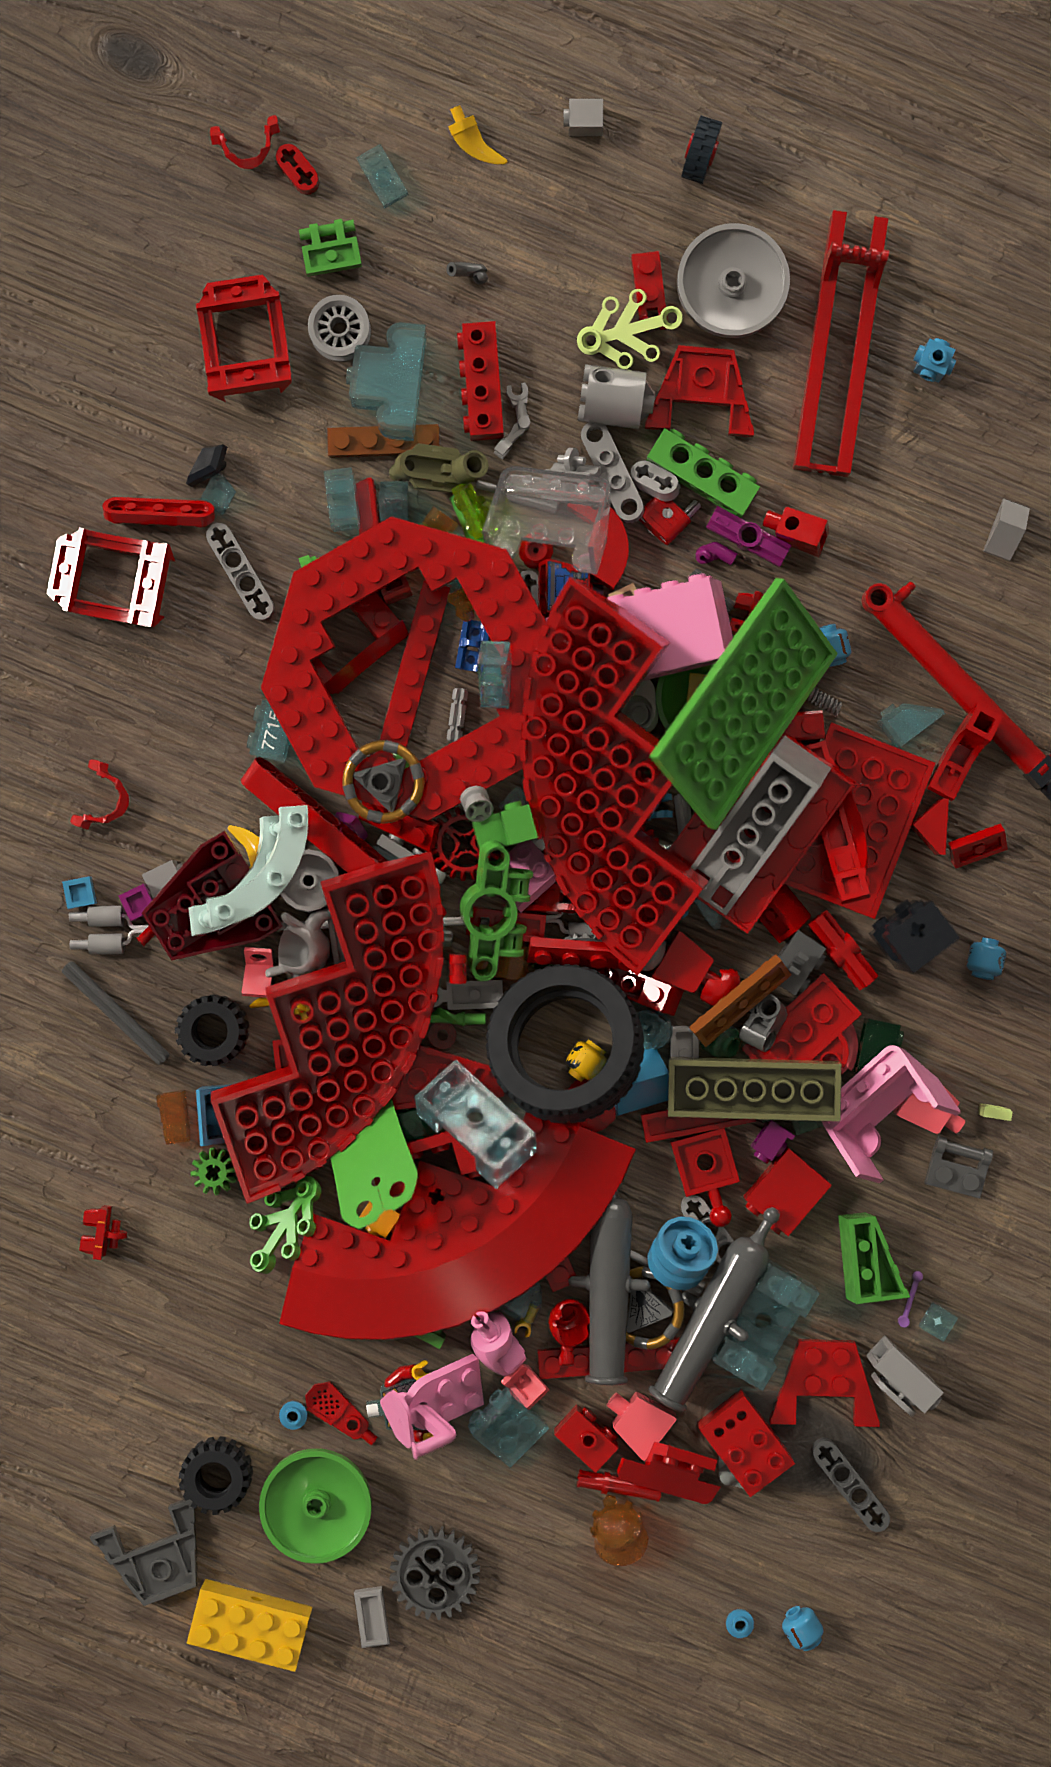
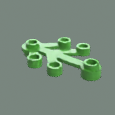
M305 1176L297 1182L295 1188L275 1192L264 1198L265 1204L273 1208H279L282 1203L293 1200L288 1209L269 1215L255 1213L250 1218V1227L259 1232L264 1231L267 1227L278 1224L263 1249L254 1252L250 1258V1264L255 1271L268 1274L274 1269L276 1258L273 1253L285 1234H287V1243L281 1249L283 1258L294 1261L300 1256L301 1249L298 1245V1233L310 1237L316 1230V1224L313 1221V1203L321 1195V1186L315 1178ZM302 1209V1219L298 1222L297 1215Z

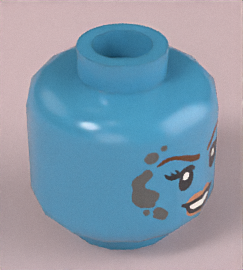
M982 938L981 942L971 944L966 967L972 971V976L994 980V976L1002 974L1006 950L998 946V940Z

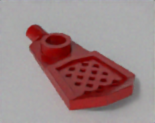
M331 1381L316 1383L305 1394L307 1411L329 1425L334 1426L352 1439L362 1438L372 1445L378 1438L368 1429L369 1422ZM355 1420L358 1423V1427L355 1429L349 1428L348 1421Z

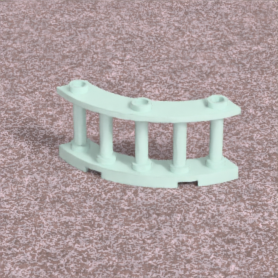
M307 805L279 807L278 816L259 818L260 838L256 853L257 857L252 868L249 869L236 888L227 895L206 899L207 904L189 908L192 936L214 932L248 918L265 908L284 890L293 877L305 849L308 832Z

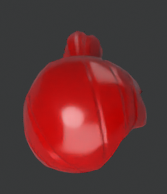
M566 1299L554 1306L548 1320L551 1334L562 1345V1351L558 1360L561 1367H571L574 1365L572 1352L574 1347L586 1341L590 1335L588 1329L590 1315L586 1307L575 1299Z

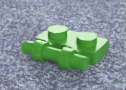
M337 219L331 224L318 226V223L310 224L309 228L299 229L301 241L312 239V245L302 246L307 277L362 267L357 237H345L346 232L356 231L354 219L347 221ZM336 234L337 240L321 243L320 237Z

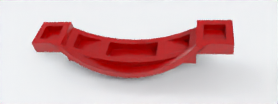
M825 740L806 745L811 751L840 770L834 759L830 757ZM850 791L820 832L842 905L870 898L865 879L868 868L866 836L859 810Z

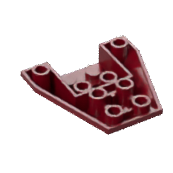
M225 830L202 843L142 911V915L171 961L257 942L283 927L270 903L254 915L225 928L207 934L192 936L189 908L207 904L206 899L227 895L236 888L250 869Z

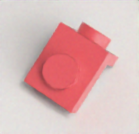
M524 1363L513 1373L506 1375L501 1380V1383L505 1387L510 1388L527 1409H531L550 1390L532 1368Z

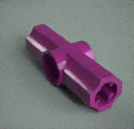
M719 506L715 509L706 526V529L736 544L739 549L749 551L777 567L781 566L791 547L790 544L762 530L756 523L747 522ZM746 530L752 531L756 537L755 542H744L741 538V533Z

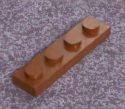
M439 424L327 428L329 458L399 456L407 450H412L418 443L440 446Z
M775 954L747 979H744L728 995L721 998L709 1011L700 1016L689 1028L699 1041L707 1047L792 974Z

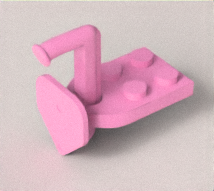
M474 1354L421 1377L411 1386L407 1393H397L392 1390L380 1400L381 1407L396 1438L406 1448H412L414 1459L417 1460L419 1456L428 1454L451 1443L456 1438V1431L448 1422L484 1405L479 1359ZM413 1425L419 1429L428 1430L433 1437L415 1444Z

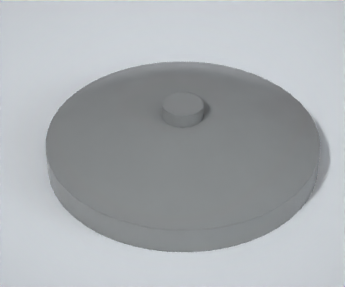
M739 223L715 226L694 239L681 259L677 275L678 295L686 314L701 329L724 338H742L766 328L782 310L790 286L788 263L779 245L760 229Z

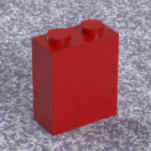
M786 1147L783 1154L772 1161L743 1197L748 1202L745 1207L757 1217L760 1213L763 1215L767 1208H776L780 1213V1218L777 1223L772 1225L771 1229L778 1235L783 1232L789 1236L832 1185L790 1148Z

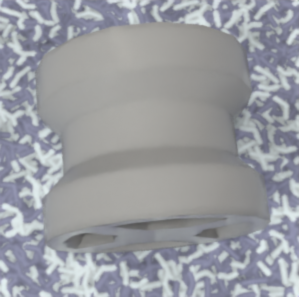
M472 786L461 794L460 801L466 817L470 821L481 822L491 816L493 805L485 788Z

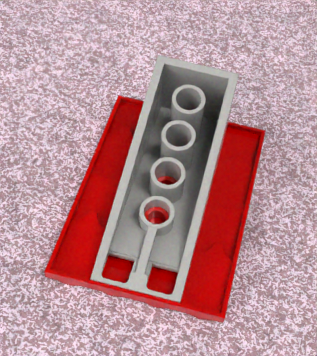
M784 732L718 828H708L695 812L668 851L709 881L697 898L748 934L851 791L856 781L843 774L836 767Z

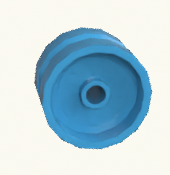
M691 1217L670 1219L661 1227L657 1237L650 1246L647 1255L649 1269L653 1276L664 1286L676 1290L694 1288L704 1279L716 1259L718 1252L716 1238L712 1231L701 1221Z

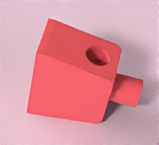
M946 1089L958 1107L960 1102ZM914 1093L893 1111L899 1117L937 1135L944 1126L957 1134L965 1124V1120L959 1115L956 1116L935 1109L931 1103L918 1100Z
M616 1392L606 1405L617 1414L612 1422L613 1428L643 1461L647 1459L653 1443H659L677 1420L676 1413L673 1410L639 1392H635L629 1401Z

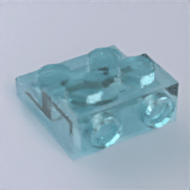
M505 1387L502 1391L496 1390L489 1398V1404L483 1410H476L469 1419L470 1424L468 1425L472 1436L510 1468L549 1429L547 1423L531 1409H527L508 1387Z

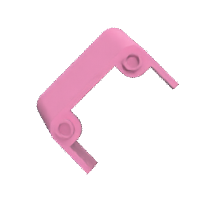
M894 1045L883 1049L841 1087L840 1121H821L854 1175L876 1183H881L884 1179L870 1159L879 1150L881 1145V1137L875 1126L912 1093H914L918 1100L931 1103L935 1109L956 1116L961 1113L940 1080L906 1050Z

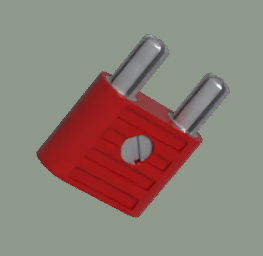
M653 497L644 506V514L639 521L653 536L655 535L663 544L668 546L691 523L690 518L701 505L700 503L697 504L698 501L694 500L683 511L672 500L661 501Z

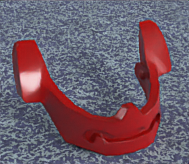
M272 115L268 117L267 125H264L266 144L265 147L261 148L260 154L256 157L240 159L232 153L226 144L227 139L219 126L210 128L212 145H221L226 158L240 168L253 169L258 167L270 151L272 135L280 132L277 116Z
M89 760L88 768L97 772L96 775L101 778H107L115 785L119 793L116 809L112 813L101 817H93L91 814H83V816L74 814L70 820L71 824L88 830L91 823H109L126 812L129 805V795L122 782L108 773V763Z

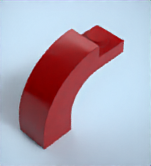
M572 496L567 504V510L593 526L598 531L603 543L602 555L592 569L590 577L602 583L603 586L611 591H614L625 571L629 553L628 536L623 522L617 513L604 501L595 510L593 508L595 506L594 503L587 498L580 496L578 499Z
M977 704L962 721L947 745L927 789L952 802L981 750L992 741L1003 717Z

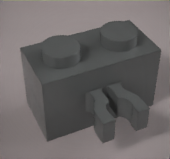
M799 930L793 933L778 954V957L792 975L779 986L793 995H796L798 991L803 993L811 981L808 976L813 968L818 970L824 962L826 956L823 953L826 948Z

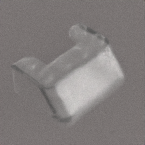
M520 466L508 467L500 475L482 530L484 542L507 549L512 559L518 554L522 540L575 548L572 555L574 568L582 573L597 575L608 536L611 503L610 484L601 477Z

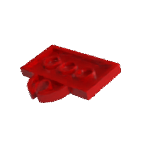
M823 973L786 1007L787 1018L779 1030L774 1044L767 1052H763L749 1044L741 1048L750 1059L822 1061L826 1055L832 1054L841 1062V1067L844 1069L848 1061L849 1049L842 1033L862 1013Z

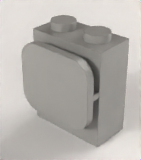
M885 1335L866 1355L874 1368L884 1376L881 1377L874 1372L871 1377L875 1383L911 1417L916 1414L911 1405H916L925 1414L928 1409L933 1410L941 1402L942 1397L940 1396L944 1392L936 1382Z

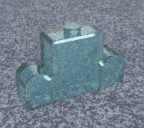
M400 322L391 325L387 330L388 348L357 345L355 347L353 366L347 368L346 384L350 385L349 397L353 408L377 411L378 429L384 437L414 441L427 333L426 325Z

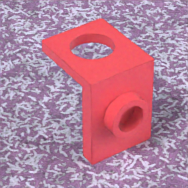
M244 947L246 965L242 996L267 998L265 987L272 985L273 977H266L265 971L270 967H274L272 949ZM260 954L265 956L266 958H255L252 955Z

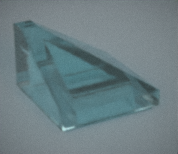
M219 473L211 478L200 499L210 502L214 509L223 515L236 491L225 476Z

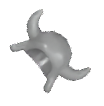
M324 908L314 911L305 922H300L288 913H283L281 919L289 926L284 929L278 947L279 965L265 971L266 977L290 973L292 979L322 969L330 957V941L320 928L325 921L332 919L329 909Z

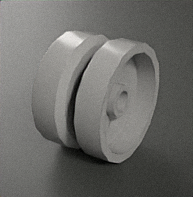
M309 849L304 850L293 877L280 894L286 903L299 911L311 913L327 907V902L320 882L339 876L338 869L332 860L323 853ZM306 876L313 877V885L306 886L303 881Z

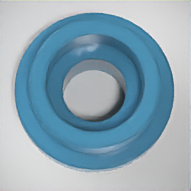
M298 1401L285 1403L279 1413L280 1422L284 1427L291 1430L301 1428L307 1420L305 1406ZM296 1412L298 1419H289L288 1413Z
M736 1609L727 1616L726 1627L733 1637L745 1638L753 1631L754 1621L748 1611ZM737 1621L745 1622L743 1628H737L735 1624Z

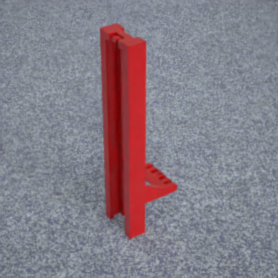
M833 210L828 228L793 469L808 472L813 470L818 473L827 472L829 475L848 477L851 473L877 293L889 256V250H884L889 218L874 217L869 251H866V247L859 248V246L855 245L852 249L849 248V244H843L842 246L847 212ZM841 262L865 265L867 268L837 466L811 463L810 457L838 269Z

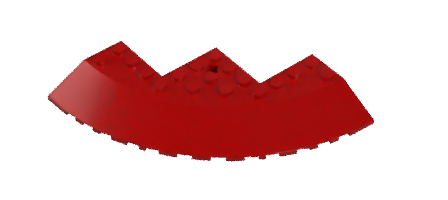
M569 577L550 609L549 617L541 630V636L533 652L532 664L525 681L523 711L520 715V723H522L520 761L523 764L524 793L526 801H528L538 836L537 839L542 838L545 844L544 858L546 862H549L564 896L567 895L576 908L575 911L578 916L584 919L598 940L601 939L610 949V953L638 976L709 882L641 830L674 785L650 758L651 753L660 740L621 712L670 642L623 607L578 580ZM646 766L649 767L651 770V774L649 776H646L644 774Z
M431 851L373 864L320 882L346 961L265 987L266 997L290 1066L211 1091V1103L246 1204L278 1192L293 1181H299L306 1174L327 1163V1160L340 1150L342 1152L367 1125L369 1126L373 1122V1118L391 1100L405 1074L407 1075L417 1056L416 1053L428 1031L431 1014L438 997L439 980L441 979L443 966V908L440 885ZM300 1004L307 1005L305 1007L306 1011L301 1013L299 1009H296L297 1006Z
M526 1112L498 1188L420 1161L417 1168L418 1175L411 1199L403 1205L390 1241L313 1214L316 1230L312 1236H304L301 1243V1253L292 1267L279 1324L311 1334L335 1338L391 1340L410 1336H423L438 1330L457 1327L472 1320L473 1316L477 1318L478 1315L476 1313L480 1311L489 1314L510 1300L526 1293L542 1278L551 1274L566 1257L568 1258L581 1245L582 1240L599 1222L598 1220L613 1200L614 1194L625 1178L636 1149L569 1122L565 1124L554 1123L550 1120L545 1121ZM441 1194L444 1197L443 1202L438 1201L436 1203L434 1201L435 1197Z

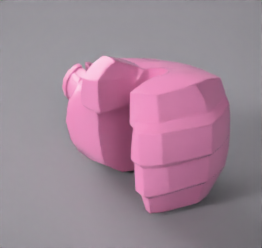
M483 1311L477 1312L476 1314L481 1320L478 1321L475 1316L471 1320V1324L474 1327L471 1334V1346L475 1355L487 1368L502 1376L510 1375L526 1360L525 1350L512 1335L510 1324L501 1312L490 1314Z

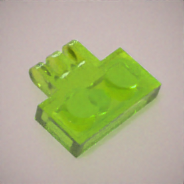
M459 484L451 490L455 496L453 498L454 504L463 513L468 533L475 540H484L495 535L491 526L495 519L493 516H488V513L491 511L489 506L483 505L486 502L484 496H477L472 484Z

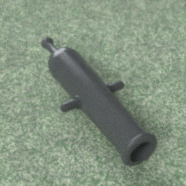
M618 1189L610 1205L598 1220L599 1222L590 1230V1274L587 1277L571 1276L568 1280L571 1287L587 1288V1291H590L589 1375L585 1376V1381L596 1385H624L628 1383L627 1377L624 1376L628 1293H631L632 1290L648 1291L651 1287L648 1280L632 1279L629 1276L633 1216L630 1205L626 1200L620 1198Z
M770 1207L764 1211V1219L758 1230L751 1237H740L728 1247L701 1298L698 1299L689 1292L682 1293L683 1302L692 1308L693 1314L656 1384L648 1387L650 1394L664 1405L679 1412L686 1411V1401L725 1337L731 1334L742 1342L748 1339V1333L737 1325L736 1319L767 1270L769 1252L764 1247V1243L770 1228L780 1218V1213L776 1208Z

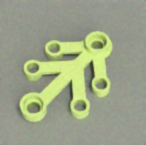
M634 289L631 291L629 302L615 327L603 331L611 314L616 313L620 308L619 300L609 296L603 300L602 310L593 326L585 327L579 332L577 345L585 354L594 355L600 352L615 361L619 368L628 369L634 363L633 356L628 352L621 353L606 343L617 339L643 354L647 361L654 362L661 355L659 347L653 344L648 345L633 335L662 326L667 329H676L682 324L683 314L679 308L668 306L658 316L630 323L639 306H642L647 300V295L642 289ZM636 292H640L643 295V300L640 303H635L633 300V295ZM612 299L615 301L616 307L614 310L609 311L606 308V303ZM670 312H674L677 315L676 322L672 324L667 321V315ZM589 335H593L596 338V343L593 346H589L586 342ZM649 348H655L657 351V355L653 359L647 356ZM623 355H627L630 358V363L627 366H623L620 363V358Z

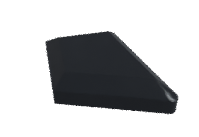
M222 444L202 448L188 475L186 484L193 487L223 471L227 464L224 458L228 447Z

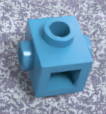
M939 338L929 339L925 346L920 345L913 359V361L917 362L913 372L919 374L924 380L939 383L945 374L950 376L956 363V359L952 358L956 349L951 348L950 343ZM933 357H936L941 361H936L933 359Z

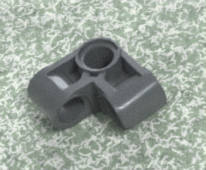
M771 994L767 995L747 1012L750 1014V1017L744 1023L739 1035L740 1040L763 1052H767L772 1047L788 1015L784 1004ZM776 1005V1012L773 1015L767 1016L768 1009Z

